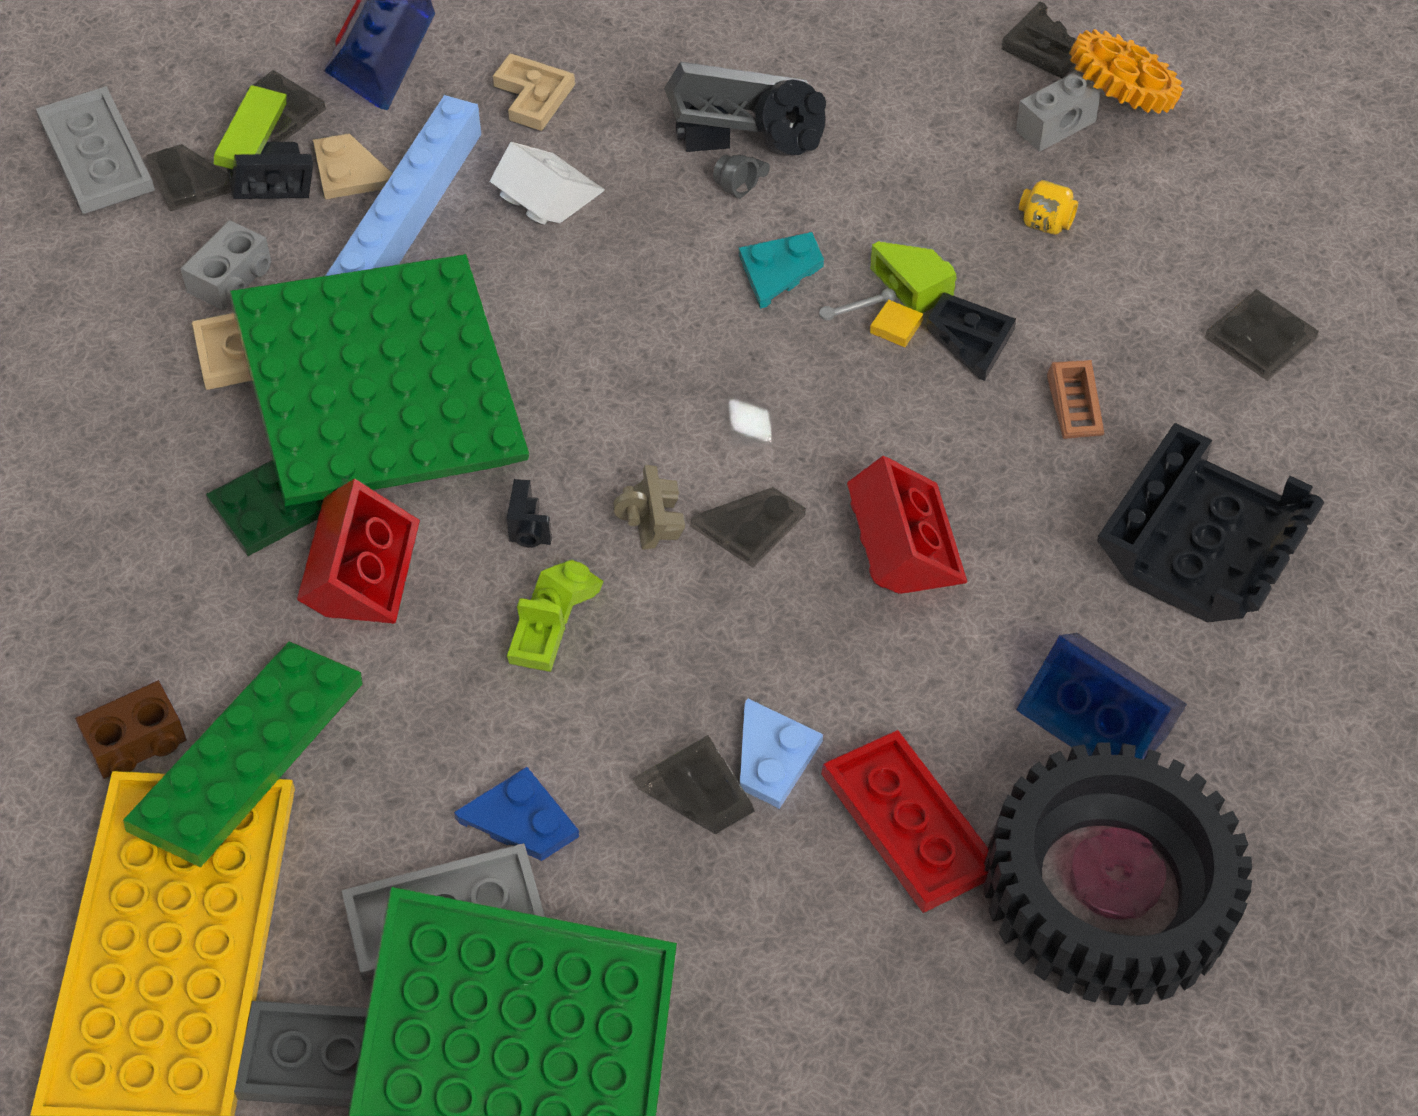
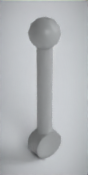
M886 288L880 295L834 309L830 306H824L820 309L819 316L823 320H831L835 315L883 301L887 302L888 299L894 301L896 293L893 289Z

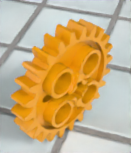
M1093 29L1092 33L1085 30L1083 34L1080 33L1069 52L1072 56L1070 61L1077 64L1075 70L1084 73L1083 79L1093 81L1095 83L1093 87L1102 89L1107 97L1117 98L1120 104L1126 101L1135 110L1140 106L1146 113H1149L1151 109L1157 114H1160L1162 110L1168 113L1170 109L1175 107L1184 90L1180 86L1182 81L1175 78L1177 73L1167 69L1168 63L1159 62L1157 60L1158 55L1150 54L1146 47L1136 45L1131 39L1128 42L1124 41L1119 34L1113 37L1105 30L1103 34L1096 29Z

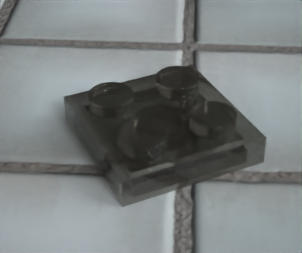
M1256 289L1206 331L1205 339L1268 381L1317 339L1319 331Z

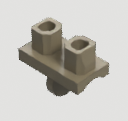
M645 465L643 468L644 479L634 487H624L623 494L619 495L613 502V510L618 518L628 520L630 526L638 525L642 550L656 548L659 540H678L685 528L683 513L664 510V507L674 508L678 500L679 489L677 481L659 478L657 466Z

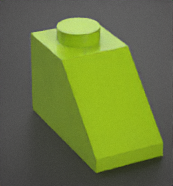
M880 241L872 244L870 269L888 288L895 291L898 299L906 307L924 313L936 306L943 292L954 296L955 270L949 262L944 261L933 249Z

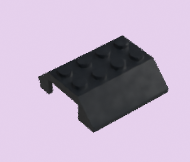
M1174 423L1099 533L1097 542L1129 585L1207 623L1243 619L1247 612L1259 611L1272 590L1270 584L1277 582L1290 560L1289 554H1294L1308 531L1307 525H1312L1323 507L1324 501L1321 497L1311 493L1312 485L1292 476H1289L1283 493L1280 495L1207 461L1212 439Z

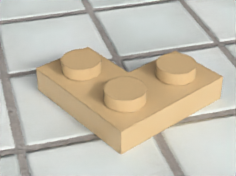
M511 53L493 75L494 87L518 94V97L508 109L509 120L540 131L544 129L575 86L573 73Z

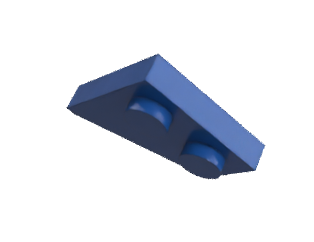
M528 767L454 812L455 819L459 824L465 827L470 825L488 833L492 839L505 845L515 846L524 843L527 855L540 861L579 837L578 828Z

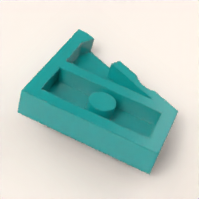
M813 232L739 248L740 260L760 308L767 307L771 304V300L784 290L790 291L800 283L802 278L811 276L824 267V258Z

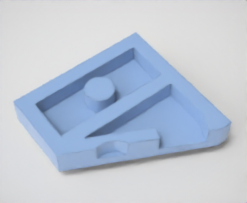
M748 698L744 706L740 790L780 809L823 742V734Z

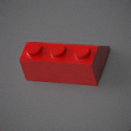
M884 455L847 482L851 496L850 505L857 517L861 532L860 541L866 549L870 564L869 573L878 586L898 594L966 584L968 582L936 482Z
M356 479L330 493L324 498L297 600L329 618L395 624L420 520Z

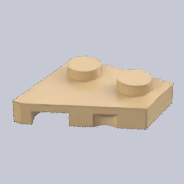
M351 134L313 140L325 199L382 190L393 174Z

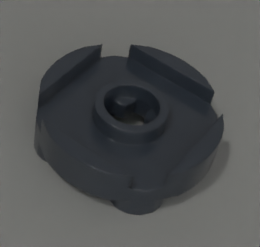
M795 79L779 81L770 90H765L757 103L755 121L758 132H763L764 138L767 140L766 146L771 151L780 155H801L807 151L815 150L819 146L825 128L826 99L824 95L816 92L808 83ZM793 110L796 115V121L791 128L790 120L786 119V112H792Z

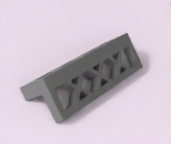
M680 62L664 90L677 122L758 132L755 117L745 110H751L756 113L760 96L765 90H770L779 81L795 79L808 82L804 79ZM683 101L689 102L698 110L686 109ZM714 106H721L723 109H725V110H726L727 112H729L731 115H729V114H723L721 111H719V110H718L717 108H715ZM793 110L792 112H786L791 122V128L796 121V115Z

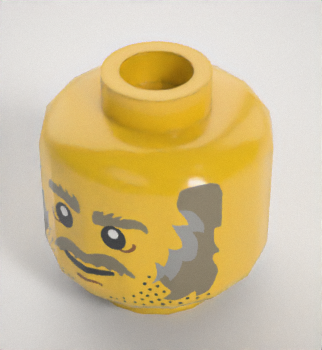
M1046 180L1037 182L1032 190L1026 188L1019 203V211L1024 212L1023 219L1026 226L1053 235L1060 233L1062 229L1069 230L1078 208V201L1074 200V195L1070 188Z

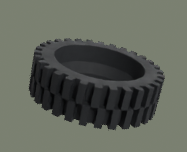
M1097 743L1092 756H1088L1086 747L1083 744L1073 746L1067 760L1062 752L1058 751L1049 755L1045 767L1040 762L1033 765L1029 769L1026 779L1021 776L1014 784L1011 795H1007L988 846L989 851L984 862V871L988 872L983 886L985 898H993L988 911L993 922L1004 919L999 935L1005 944L1018 938L1019 943L1014 955L1022 964L1033 956L1038 960L1034 974L1043 981L1047 979L1052 971L1062 976L1057 989L1070 994L1074 983L1085 986L1082 999L1092 1002L1097 1001L1101 990L1108 991L1109 1005L1123 1006L1129 992H1133L1136 1005L1149 1004L1157 990L1162 1001L1173 997L1179 985L1185 991L1196 983L1200 974L1205 976L1213 967L1217 958H1220L1245 912L1248 904L1246 900L1251 893L1252 880L1247 878L1253 869L1252 859L1249 856H1243L1249 844L1245 833L1233 835L1239 823L1235 813L1230 811L1220 815L1219 811L1225 799L1217 790L1206 797L1202 790L1207 781L1198 773L1189 781L1181 777L1185 767L1181 762L1173 759L1169 769L1158 765L1161 753L1148 749L1144 760L1135 758L1136 746L1122 744L1119 754L1111 755L1110 743ZM1089 826L1116 827L1140 836L1163 855L1175 875L1179 901L1174 919L1161 933L1144 936L1116 934L1096 928L1082 921L1062 906L1043 881V861L1051 846L1071 831Z

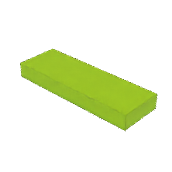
M251 85L214 153V165L233 169L234 155L261 154L286 106L287 94Z

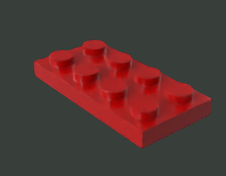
M899 730L823 764L821 775L922 913L985 883L988 872L984 871V862L989 851L988 847Z

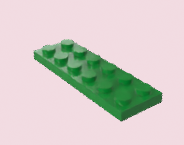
M289 641L123 819L126 832L194 865L202 867L362 686L361 672Z

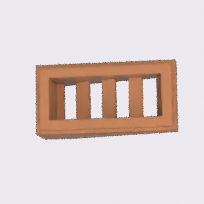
M1092 360L1052 362L1047 378L1063 439L1104 435ZM1081 382L1082 386L1065 387L1064 383ZM1084 395L1085 399L1067 400V396ZM1088 407L1089 411L1069 413V408ZM1091 420L1092 426L1072 427L1071 421Z

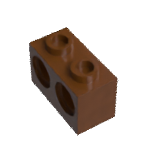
M159 680L75 718L81 735L103 779L110 777L112 771L131 772L138 763L155 755L159 757L169 755L178 748L179 744L187 741L180 719Z

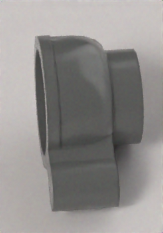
M724 155L717 161L713 177L715 182L720 184L725 192L741 199L756 186L759 177L768 175L770 165L767 162L745 155ZM745 182L748 191L737 192L736 190Z

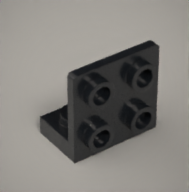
M267 142L261 154L234 155L233 169L227 168L233 199L309 198L313 172L311 154H300L299 146L296 142Z

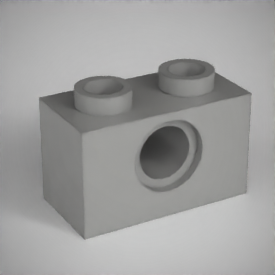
M1078 71L1020 100L1016 131L1039 152L1096 122L1101 91L1094 88L1091 82L1083 79V76Z

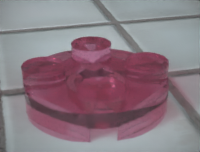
M1109 828L1102 830L1101 835L1094 836L1089 840L1087 837L1078 845L1071 864L1070 880L1076 899L1094 913L1118 920L1137 919L1144 916L1159 901L1166 881L1165 863L1162 858L1160 861L1158 855L1152 850L1153 844L1143 835L1128 829ZM1115 866H1121L1124 868V875L1130 878L1128 880L1116 881L1111 879V876L1107 875L1106 871H1113Z

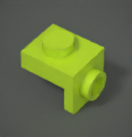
M571 559L540 572L531 600L541 598L559 605L562 610L564 624H566L572 607L598 594L604 581L591 573L586 565Z
M520 598L517 604L519 621L507 654L509 664L551 672L565 630L561 607L546 599L537 598L529 600Z

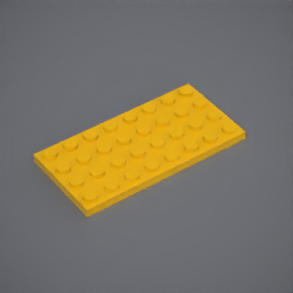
M112 771L31 1116H235L238 1101L234 1092L251 1004L257 998L295 792L293 780L279 779L203 866L199 867L125 830L123 819L165 774Z

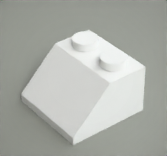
M510 142L490 180L492 184L502 190L500 193L502 198L518 206L522 204L528 209L526 212L528 217L544 225L547 221L563 222L605 190L555 154Z

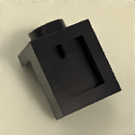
M514 479L506 519L509 542H517L519 545L527 548H533L539 544L551 545L550 517L539 515V498L532 497L531 480Z

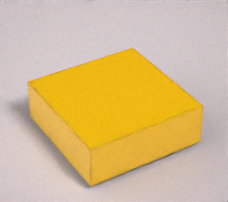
M888 299L870 325V333L906 347L922 324L924 314Z

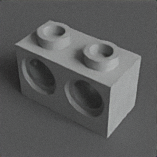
M229 220L180 269L187 293L224 311L231 303L230 291L247 288L257 276L261 277L266 274L272 261L266 237Z

